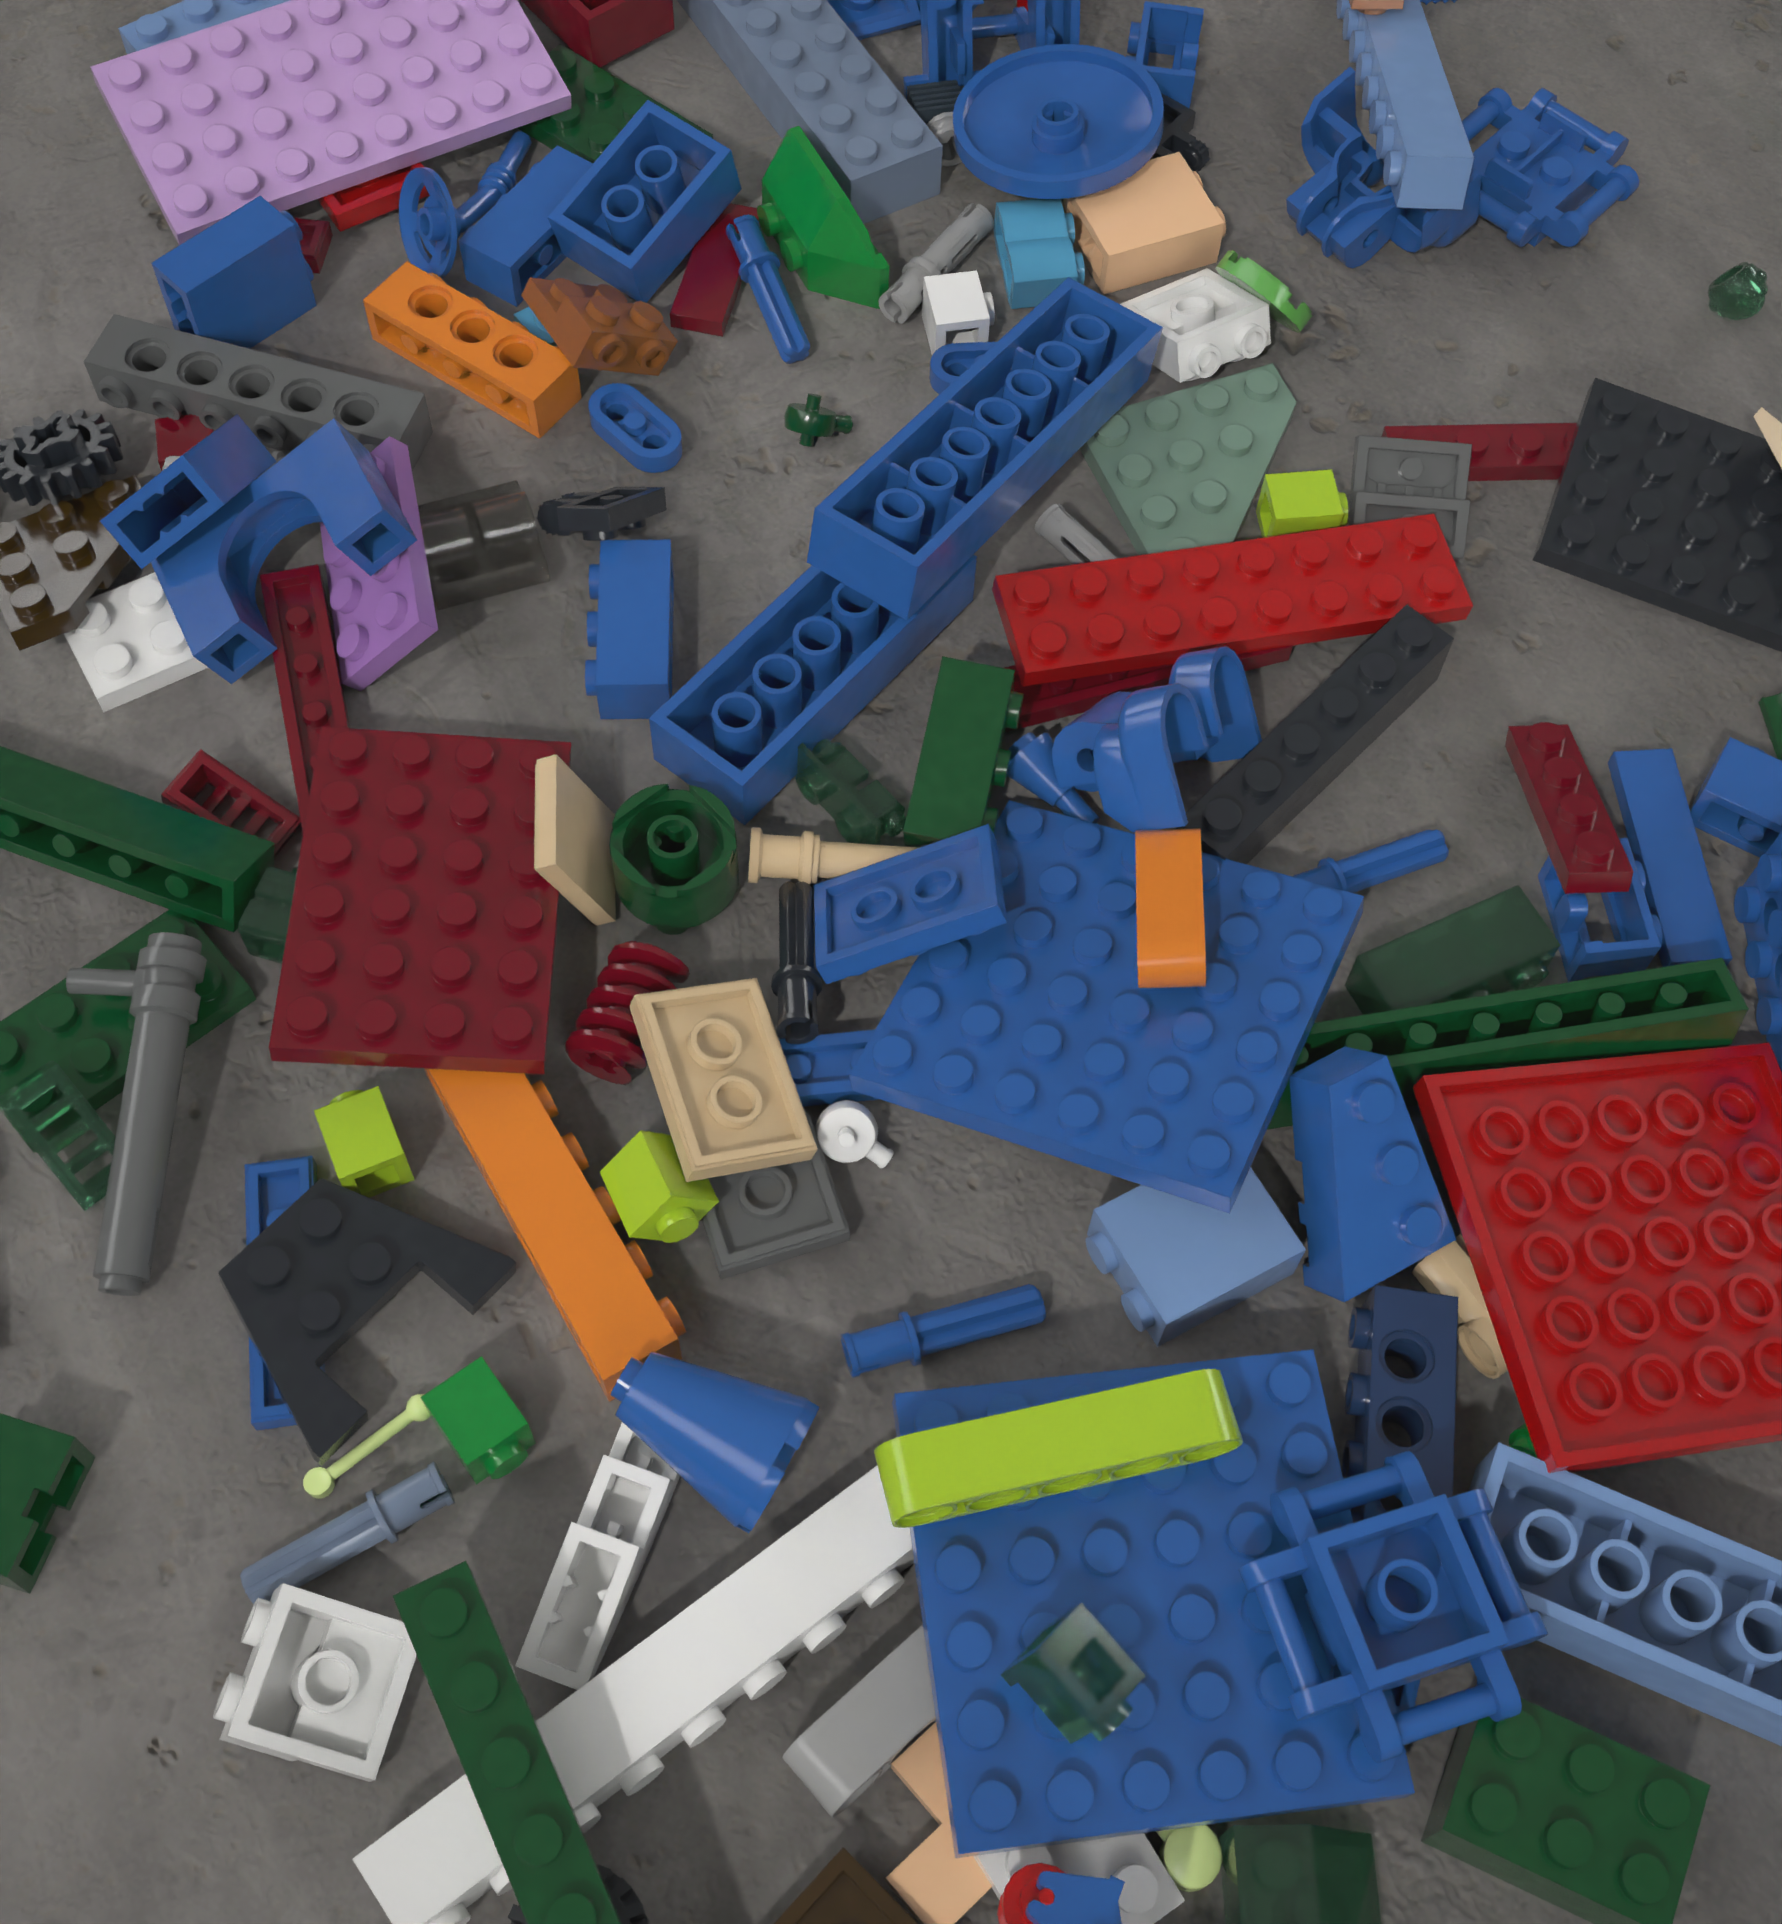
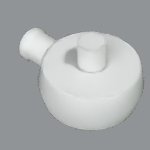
M850 1100L835 1102L828 1106L817 1120L815 1132L820 1147L829 1158L835 1161L851 1163L867 1157L877 1164L880 1169H883L894 1154L892 1149L885 1147L877 1141V1122L873 1114L858 1102Z

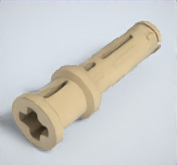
M751 827L748 883H758L761 877L797 879L799 882L804 881L809 885L817 884V877L835 878L921 847L820 841V835L814 834V831L804 830L801 836L763 834L760 827Z

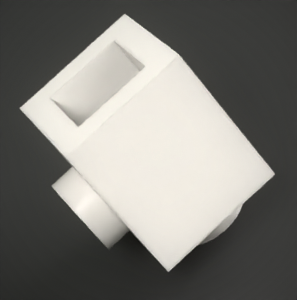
M977 270L924 277L922 319L931 354L933 355L938 348L951 343L988 342L989 326L994 325L995 321L994 302L991 292L983 293Z

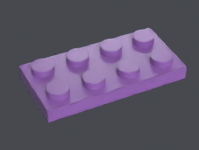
M390 436L370 454L415 534L417 541L370 576L334 545L324 523L319 522L342 684L359 691L365 689L438 630L408 445Z

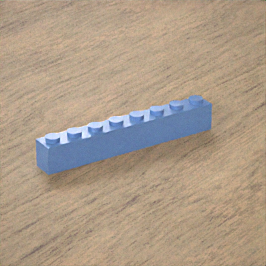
M1337 0V19H1343V40H1347L1350 43L1349 62L1356 64L1355 82L1357 86H1362L1363 88L1362 107L1369 110L1370 113L1369 132L1370 134H1376L1377 137L1376 157L1377 159H1383L1384 185L1391 186L1396 207L1462 210L1474 156L1420 0H1404L1403 9H1387L1385 13L1380 15L1361 13L1357 9H1351L1349 0Z

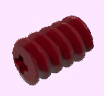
M637 941L624 942L612 948L607 957L608 966H605L597 977L598 987L594 988L586 999L587 1009H584L575 1021L577 1031H573L565 1042V1051L574 1064L597 1078L621 1085H627L631 1082V1075L625 1067L643 1069L648 1064L644 1051L638 1047H642L629 1007L634 995L677 989L673 983H684L690 975L688 967L671 953L655 945Z

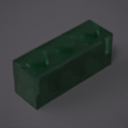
M1517 885L1358 955L1344 986L1363 1015L1503 993L1510 989L1516 991L1534 988L1549 975L1547 967L1561 944L1523 890Z

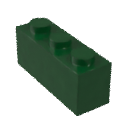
M942 656L903 829L905 846L923 847L989 824L994 834L999 809L989 807L993 785L1005 787L1012 752L1001 749L1005 729H1017L1024 693L1014 691L1015 670Z

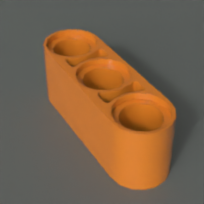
M1201 829L1135 830L1138 988L1206 987Z

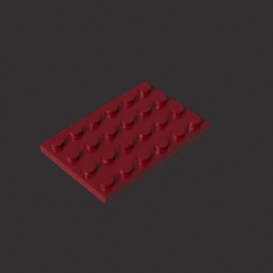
M320 727L269 1042L272 1061L545 1074L560 893L534 869L535 765L537 764V759L557 754L570 768L571 742Z

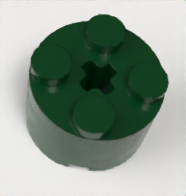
M660 784L647 787L635 793L617 810L612 822L613 829L609 844L617 893L623 905L630 913L641 921L657 927L664 934L678 935L685 932L688 928L701 925L713 919L727 907L739 887L737 837L734 819L727 806L717 796L703 788L689 785V790L669 789L668 784Z

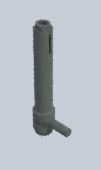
M160 932L149 935L147 947L139 951L136 970L70 968L66 976V988L69 994L132 996L129 1013L135 1017L93 1277L99 1279L98 1291L106 1294L138 1296L141 1293L142 1284L149 1283L189 1026L197 1022L201 997L195 993V987L203 982L207 961L201 955L202 943L193 937L183 934Z

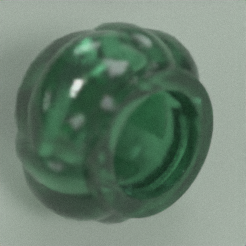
M1742 262L1730 268L1709 285L1707 292L1709 308L1713 312H1718L1721 317L1732 320L1748 319L1756 315L1762 309L1765 303V296L1768 293L1767 273L1753 263L1749 264L1748 262Z

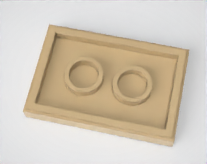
M757 978L634 995L629 1006L686 1182L808 1161L813 1158L818 1148Z

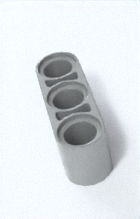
M923 1624L791 1744L782 1757L831 1818L839 1815L891 1768V1763L936 1722Z

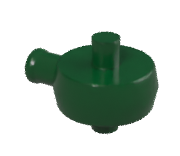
M808 393L806 404L790 403L784 415V424L788 430L801 433L800 445L812 447L814 436L831 437L833 432L849 434L853 427L852 417L850 415H836L835 412L820 407L822 396Z

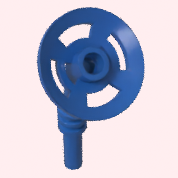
M517 131L512 135L499 160L491 163L478 183V191L457 209L453 206L451 196L444 181L434 170L420 167L408 173L400 193L399 224L403 245L411 264L427 273H434L441 278H444L449 273L454 263L457 239L460 233H464L471 225L476 223L496 205L498 199L503 194L508 193L516 185V172L532 144L530 137L526 133ZM425 186L430 196L426 199L424 207L417 211L420 193ZM421 238H422V240H423V243H424L426 249H427L428 252L432 255V258H431V259L429 258V256L427 255V253H426V251H425V249H424V247H423Z

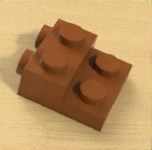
M530 277L521 294L565 357L576 368L659 376L678 342L663 322L662 314L655 307L642 301H636L634 304L627 303V299L622 292L607 284L591 286L573 283L564 278L548 280Z

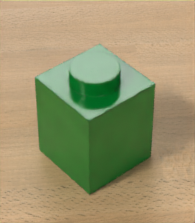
M482 1356L420 1397L431 1419L476 1485L489 1476L492 1479H499L514 1471L527 1458L528 1452L526 1450L536 1444L528 1422Z

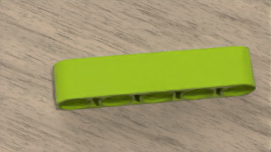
M1202 1369L903 1435L877 1446L874 1454L892 1525L897 1528H907L1208 1460L1237 1449L1243 1444V1440L1220 1370Z

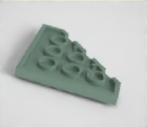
M1271 363L1121 407L1080 448V451L1138 555L1236 542L1250 512L1257 491L1262 486L1265 474L1268 473L1283 434L1287 431L1293 418L1297 401L1274 364Z

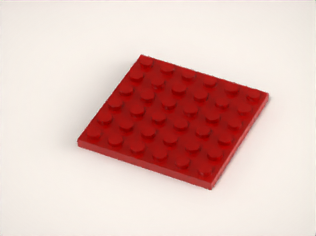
M1770 1043L1422 1076L1414 1085L1413 1090L1537 1458L1545 1461L1548 1473L1563 1470L1572 1473L1782 1441V1071Z

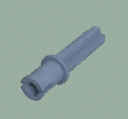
M433 1461L423 1470L379 1494L374 1489L366 1492V1502L244 1568L240 1577L245 1593L253 1604L257 1598L270 1601L274 1590L283 1583L299 1588L386 1538L393 1544L399 1540L398 1532L446 1505L454 1504L455 1499L442 1474L439 1475L440 1470L437 1464Z

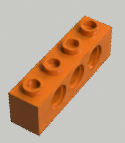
M408 261L363 299L373 340L539 439L582 399L578 368L571 365L558 346L550 345L530 333L521 323L507 320L490 310L478 298L466 296L447 285L438 275L427 273Z

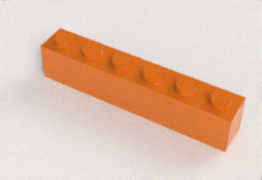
M424 1069L431 1085L608 1401L610 1402L615 1399L610 1394L632 1357L644 1363L653 1351L682 1360L678 1337L686 1333L685 1326L671 1300L666 1296L657 1301L645 1280L653 1277V1273L639 1245L635 1240L624 1245L613 1227L621 1219L606 1189L600 1186L592 1190L582 1171L589 1168V1163L572 1132L561 1137L551 1118L559 1115L544 1083L539 1080L530 1084L524 1073Z

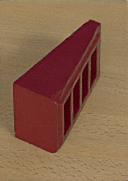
M202 749L193 756L161 794L163 804L231 828L243 812L250 807L257 812L241 830L242 832L255 835L268 818L279 824L266 839L275 843L274 858L301 826L300 817ZM207 784L215 787L214 792L202 806L193 801ZM228 795L236 799L221 819L212 814Z

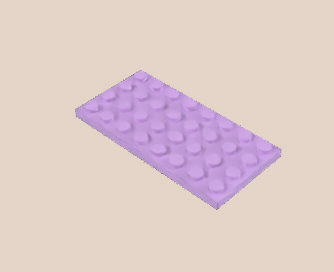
M290 0L91 66L94 81L179 245L260 195L279 212L288 210L571 109V93L518 0Z

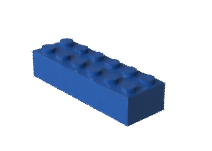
M973 554L908 620L901 618L811 565L649 718L654 760L687 784L703 788L717 796L727 806L732 817L746 825L973 601L977 556Z

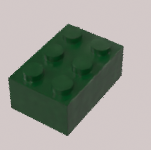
M1521 1698L1522 1709L1519 1715L1499 1722H1495L1488 1716L1458 1727L1421 1842L1593 1924H1673L1710 1790V1784Z

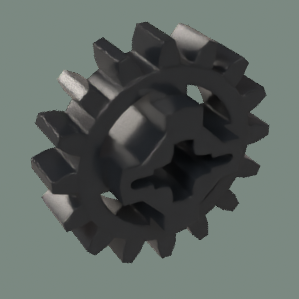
M84 409L77 410L72 416L63 413L62 410L56 411L45 421L37 416L33 418V426L23 425L22 427L12 429L15 434L13 436L14 439L0 440V486L4 493H9L14 502L26 497L29 506L37 505L43 498L49 500L52 505H56L66 494H71L72 497L78 499L82 497V488L101 487L103 485L100 479L101 475L115 474L117 468L114 462L123 459L120 449L121 444L110 421L105 422L100 413L88 417Z

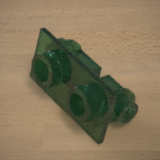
M823 739L813 748L812 752L803 743L798 745L797 774L795 779L800 792L811 804H820L835 820L838 831L848 843L880 845V838L884 833H887L890 837H895L903 831L906 821L904 816L905 807L877 779L860 791L855 788L868 779L869 771L841 742L832 743L829 739Z

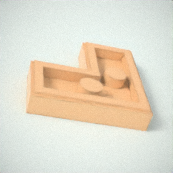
M935 1722L891 1763V1769L940 1826L885 1878V1882L920 1924H956L992 1886L973 1856L955 1858L937 1724Z

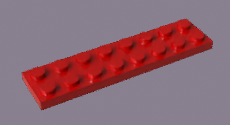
M1435 514L996 575L992 587L1022 687L1174 664L1185 653L1224 646L1229 647L1236 654L1291 645L1374 634L1405 605H1409L1434 624L1466 620L1473 608V603Z

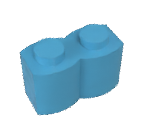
M1060 199L996 202L994 238L999 263L1003 271L1008 303L1011 309L1036 307L1068 277L1082 285L1084 284L1085 266L1083 255L1081 252L1074 253L1073 250L1075 242L1074 218L1072 213H1064Z

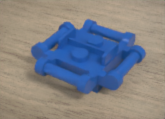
M1493 88L1480 98L1478 107L1462 120L1468 141L1472 140L1489 124L1499 129L1473 152L1474 161L1471 172L1474 169L1481 172L1478 215L1507 232V240L1518 247H1523L1527 243L1535 247L1546 236L1563 246L1573 247L1588 234L1589 226L1616 201L1626 200L1639 187V177L1630 166L1619 165L1613 167L1623 155L1629 142L1628 138L1617 131L1609 134L1557 103V95L1545 88L1539 89L1522 111L1512 105V100L1507 92L1500 88ZM1584 145L1595 151V153L1592 154L1585 150Z
M1405 1451L1386 1457L1384 1466L1303 1492H1300L1296 1487H1291L1271 1494L1270 1506L1274 1521L1282 1535L1287 1538L1290 1549L1254 1560L1239 1568V1572L1247 1592H1255L1288 1674L1295 1692L1288 1698L1297 1721L1323 1714L1353 1702L1359 1717L1360 1734L1367 1752L1376 1763H1381L1401 1756L1404 1745L1488 1716L1495 1722H1499L1521 1713L1522 1703L1520 1694L1502 1651L1515 1649L1547 1636L1548 1631L1538 1611L1531 1613L1489 1520L1488 1514L1493 1511V1508L1483 1488L1447 1498L1446 1494L1434 1497L1418 1459L1412 1452ZM1392 1495L1401 1500L1404 1506L1318 1534L1313 1521ZM1302 1575L1308 1590L1304 1595V1600L1327 1659L1332 1667L1338 1665L1342 1675L1326 1682L1322 1679L1284 1583L1285 1580ZM1469 1662L1471 1663L1477 1677L1476 1686L1392 1714L1383 1693L1384 1691Z

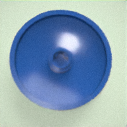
M1044 45L1021 50L1002 57L987 65L967 82L958 95L953 110L955 147L965 167L978 179L991 187L1027 198H1074L1097 193L1115 186L1134 175L1151 159L1160 144L1163 134V98L1153 77L1142 66L1124 55L1089 45Z

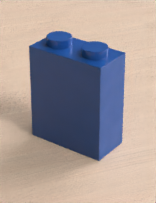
M260 195L153 261L151 264L174 329L251 349L317 306L311 286L314 275L309 264L304 259L300 245L303 234L292 215L285 210L279 212Z
M236 414L180 456L100 520V522L137 565L143 569L230 501L272 466L276 460L241 417Z

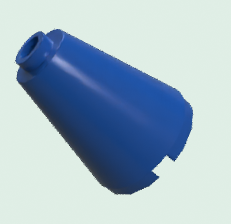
M653 1351L644 1363L632 1357L610 1394L621 1401L615 1416L735 1528L738 1527L748 1534L752 1531L785 1474L784 1471L795 1451L800 1447L820 1408L818 1405L807 1400L808 1398Z

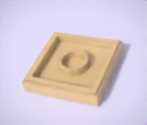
M557 754L537 759V764L535 765L534 869L595 926L616 921L615 880L609 844L615 814Z

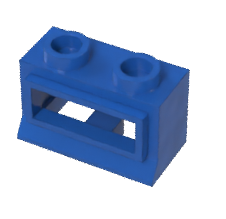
M1145 1L1141 23L1131 21L1127 53L1136 54V57L1128 55L1126 57L1142 66L1153 77L1161 93L1190 108L1204 9ZM1149 52L1174 55L1172 69L1148 66Z
M1619 838L1634 871L1629 892L1601 893L1615 942L1603 943L1602 940H1590L1585 923V918L1588 915L1586 895L1584 893H1564L1549 855L1538 874L1568 982L1594 976L1616 975L1646 970L1662 946L1663 933L1660 920L1656 915L1651 914L1644 893L1646 886L1645 872L1642 864L1634 860L1628 838Z

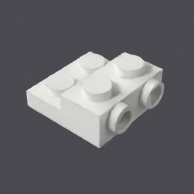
M1208 268L1120 304L1163 327L1153 365L1180 383L1198 378H1208L1225 363L1236 362L1245 358H1255L1264 350L1265 346L1271 344L1269 304Z
M283 1583L274 1590L270 1601L257 1598L249 1614L241 1642L254 1647L243 1676L229 1673L213 1714L214 1719L226 1722L220 1740L288 1761L299 1760L368 1782L375 1781L416 1658V1652L405 1625L402 1621Z

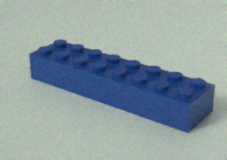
M1068 277L815 507L807 563L901 618L908 620L1148 381L1163 327Z

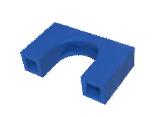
M335 418L330 420L151 562L193 657L230 684H233L278 649L258 609L255 588L263 562L270 551L286 535L304 525L323 522L334 545L370 576L417 541L415 534L370 452Z

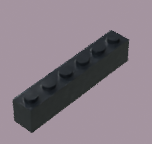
M1405 605L1186 812L1188 823L1185 826L1175 827V829L1200 828L1201 850L1203 853L1218 856L1223 860L1229 859L1248 864L1437 681L1454 638L1409 605Z

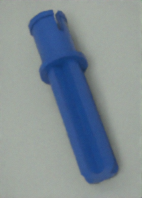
M742 215L737 217L733 221L739 233L737 234L734 225L730 223L725 231L741 264L738 270L741 280L750 284L782 360L787 364L803 361L809 356L810 342L779 274V257L774 252H770L761 232L758 219L755 216Z
M1428 829L1339 861H1335L1330 857L1324 858L1319 861L1317 868L1292 877L1355 893L1443 862L1448 857L1449 850L1445 844L1443 833L1440 830Z
M1028 1284L910 1317L907 1311H903L898 1314L899 1320L850 1334L848 1332L841 1334L845 1361L852 1378L858 1377L862 1373L909 1360L912 1366H917L921 1364L922 1356L1042 1323L1046 1318L1044 1300L1039 1289L1034 1285Z

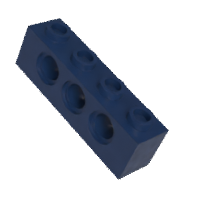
M1375 1285L1362 1307H1353L1349 1322L1348 1345L1349 1348L1359 1349L1358 1372H1351L1348 1377L1345 1392V1412L1347 1415L1355 1416L1354 1441L1347 1440L1344 1446L1341 1466L1343 1479L1383 1467L1386 1457L1410 1451L1418 1459L1434 1497L1446 1494L1447 1498L1453 1496L1458 1297ZM1396 1356L1405 1360L1411 1367L1414 1378L1405 1379L1393 1374L1386 1365L1385 1357ZM1393 1422L1402 1426L1410 1436L1411 1447H1400L1391 1443L1383 1433L1382 1423ZM1380 1500L1357 1506L1350 1510L1353 1523L1387 1512L1381 1505Z

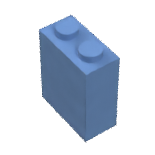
M1251 1167L1230 1214L1140 1185L1095 1208L1087 1232L1088 1237L1085 1240L1089 1255L1096 1267L1103 1274L1111 1272L1124 1294L1121 1295L1122 1306L1132 1325L1140 1332L1147 1330L1157 1347L1294 1274L1306 1251Z

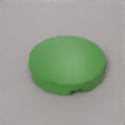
M1228 250L1216 266L1217 272L1223 278L1268 303L1269 316L1288 329L1300 333L1312 317V311L1305 302H1301L1298 308L1295 309L1294 305L1288 301L1293 295L1288 291L1290 288L1248 257L1245 259L1241 256L1238 259V254L1234 250Z

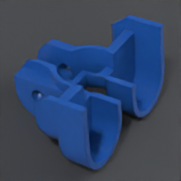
M1351 67L1347 68L1314 97L1301 126V138L1304 154L1315 175L1286 199L1287 213L1289 218L1296 223L1298 233L1301 236L1308 233L1320 243L1325 257L1333 254L1345 266L1355 268L1370 260L1389 239L1407 252L1415 253L1429 246L1437 248L1447 246L1476 223L1479 214L1481 172L1477 169H1474L1470 174L1462 210L1396 207L1391 186L1388 185L1376 193L1368 188L1383 179L1384 162L1383 159H1377L1376 150L1367 142L1357 124L1355 70Z
M1227 646L1185 653L1172 666L1168 685L1144 688L1134 692H1116L1100 700L1065 726L1055 738L1052 747V762L1059 788L1074 786L1079 790L1099 791L1104 813L1131 832H1135V830H1158L1185 826L1188 821L1173 763L1197 760L1200 757L1212 763L1242 759L1262 741L1242 662L1235 651Z

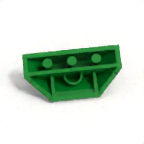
M796 126L788 129L761 180L762 204L757 207V215L764 234L767 237H774L780 246L781 256L786 268L790 272L796 271L807 290L880 309L879 298L889 289L890 266L882 253H879L871 242L867 228L801 127Z

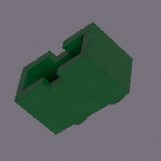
M0 1413V1584L30 1594L57 1539L52 1534L46 1533L45 1530L56 1507L68 1511L71 1510L94 1462L95 1456L74 1436Z

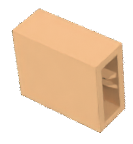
M1180 152L1149 160L1134 175L1108 189L1085 196L1063 199L1064 213H1072L1074 218V247L1077 252L1082 253L1084 264L1103 295L1217 263L1221 240L1226 234L1225 217L1222 210L1218 206L1213 205L1204 191L1199 174L1190 169Z

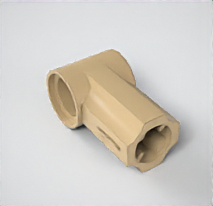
M1460 1234L1456 1237L1455 1241L1425 1257L1416 1265L1412 1273L1428 1293L1458 1297V1343L1467 1359L1479 1372L1488 1378L1496 1379L1507 1372L1508 1369L1463 1236Z

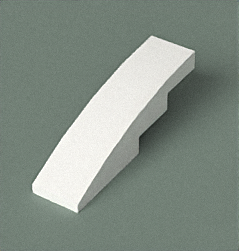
M623 1422L609 1456L603 1455L577 1523L571 1522L515 1665L576 1690L593 1679L680 1478V1475Z

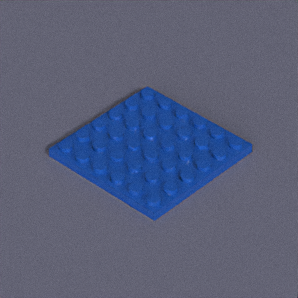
M1009 800L997 820L994 832L998 843L1007 923L991 928L982 934L970 935L929 949L925 953L918 955L849 1074L852 1090L1230 1214L1287 1086L1289 1076L1294 1070L1363 914L1364 896L1233 860H1223L1218 856L1202 852L1206 987L1138 988L1135 834Z
M1314 1349L894 1394L892 1401L896 1434L897 1437L915 1432L1191 1371L1217 1369L1221 1372L1243 1440V1444L1237 1449L1208 1460L925 1525L909 1527L955 1858L1401 1799L1415 1793L1405 1746H1403L1401 1756L1376 1763L1367 1752L1359 1729V1717L1353 1702L1323 1714L1297 1721L1288 1698L1295 1693L1257 1595L1255 1592H1247L1239 1572V1568L1254 1560L1290 1549L1287 1538L1278 1529L1272 1515L1270 1496L1272 1493L1291 1487H1296L1300 1492L1343 1479ZM1350 1509L1313 1520L1318 1534L1353 1523ZM1302 1575L1285 1580V1586L1323 1681L1326 1682L1341 1677L1338 1665L1334 1667L1330 1665L1307 1609L1304 1595L1308 1590ZM1392 1689L1384 1691L1383 1693L1392 1714L1397 1713Z

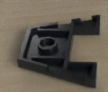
M323 1178L319 1179L218 1272L225 1292L255 1349L270 1372L290 1415L292 1414L313 1459L321 1466L368 1421L367 1410L320 1369L344 1343L419 1271L424 1272L472 1315L516 1273V1262L505 1254Z

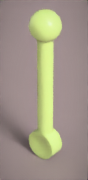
M424 1394L411 1396L407 1401L406 1410L328 1468L315 1467L309 1470L303 1479L304 1489L316 1499L329 1496L335 1487V1480L413 1421L422 1422L427 1420L430 1414L420 1398Z

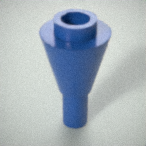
M1029 732L1019 738L1008 749L1012 751L1007 775L1009 778L1051 806H1057L1066 816L1092 823L1099 821L1100 817L1076 792L1074 786L1059 788L1052 762L1054 742L1049 733H1043L1035 737L1032 732Z

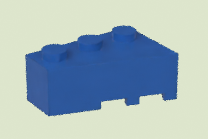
M1343 1047L1289 1076L1295 1160L1302 1162L1304 1201L1298 1202L1300 1223L1306 1225L1309 1263L1303 1264L1305 1286L1345 1303L1456 1240L1386 1055Z

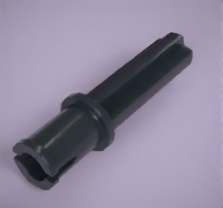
M787 881L779 888V970L772 977L771 988L778 997V1021L776 1025L778 1037L782 1039L786 1036V1042L790 1044H805L818 1036L817 996L822 991L823 980L820 973L814 969L812 887L804 881L797 884Z

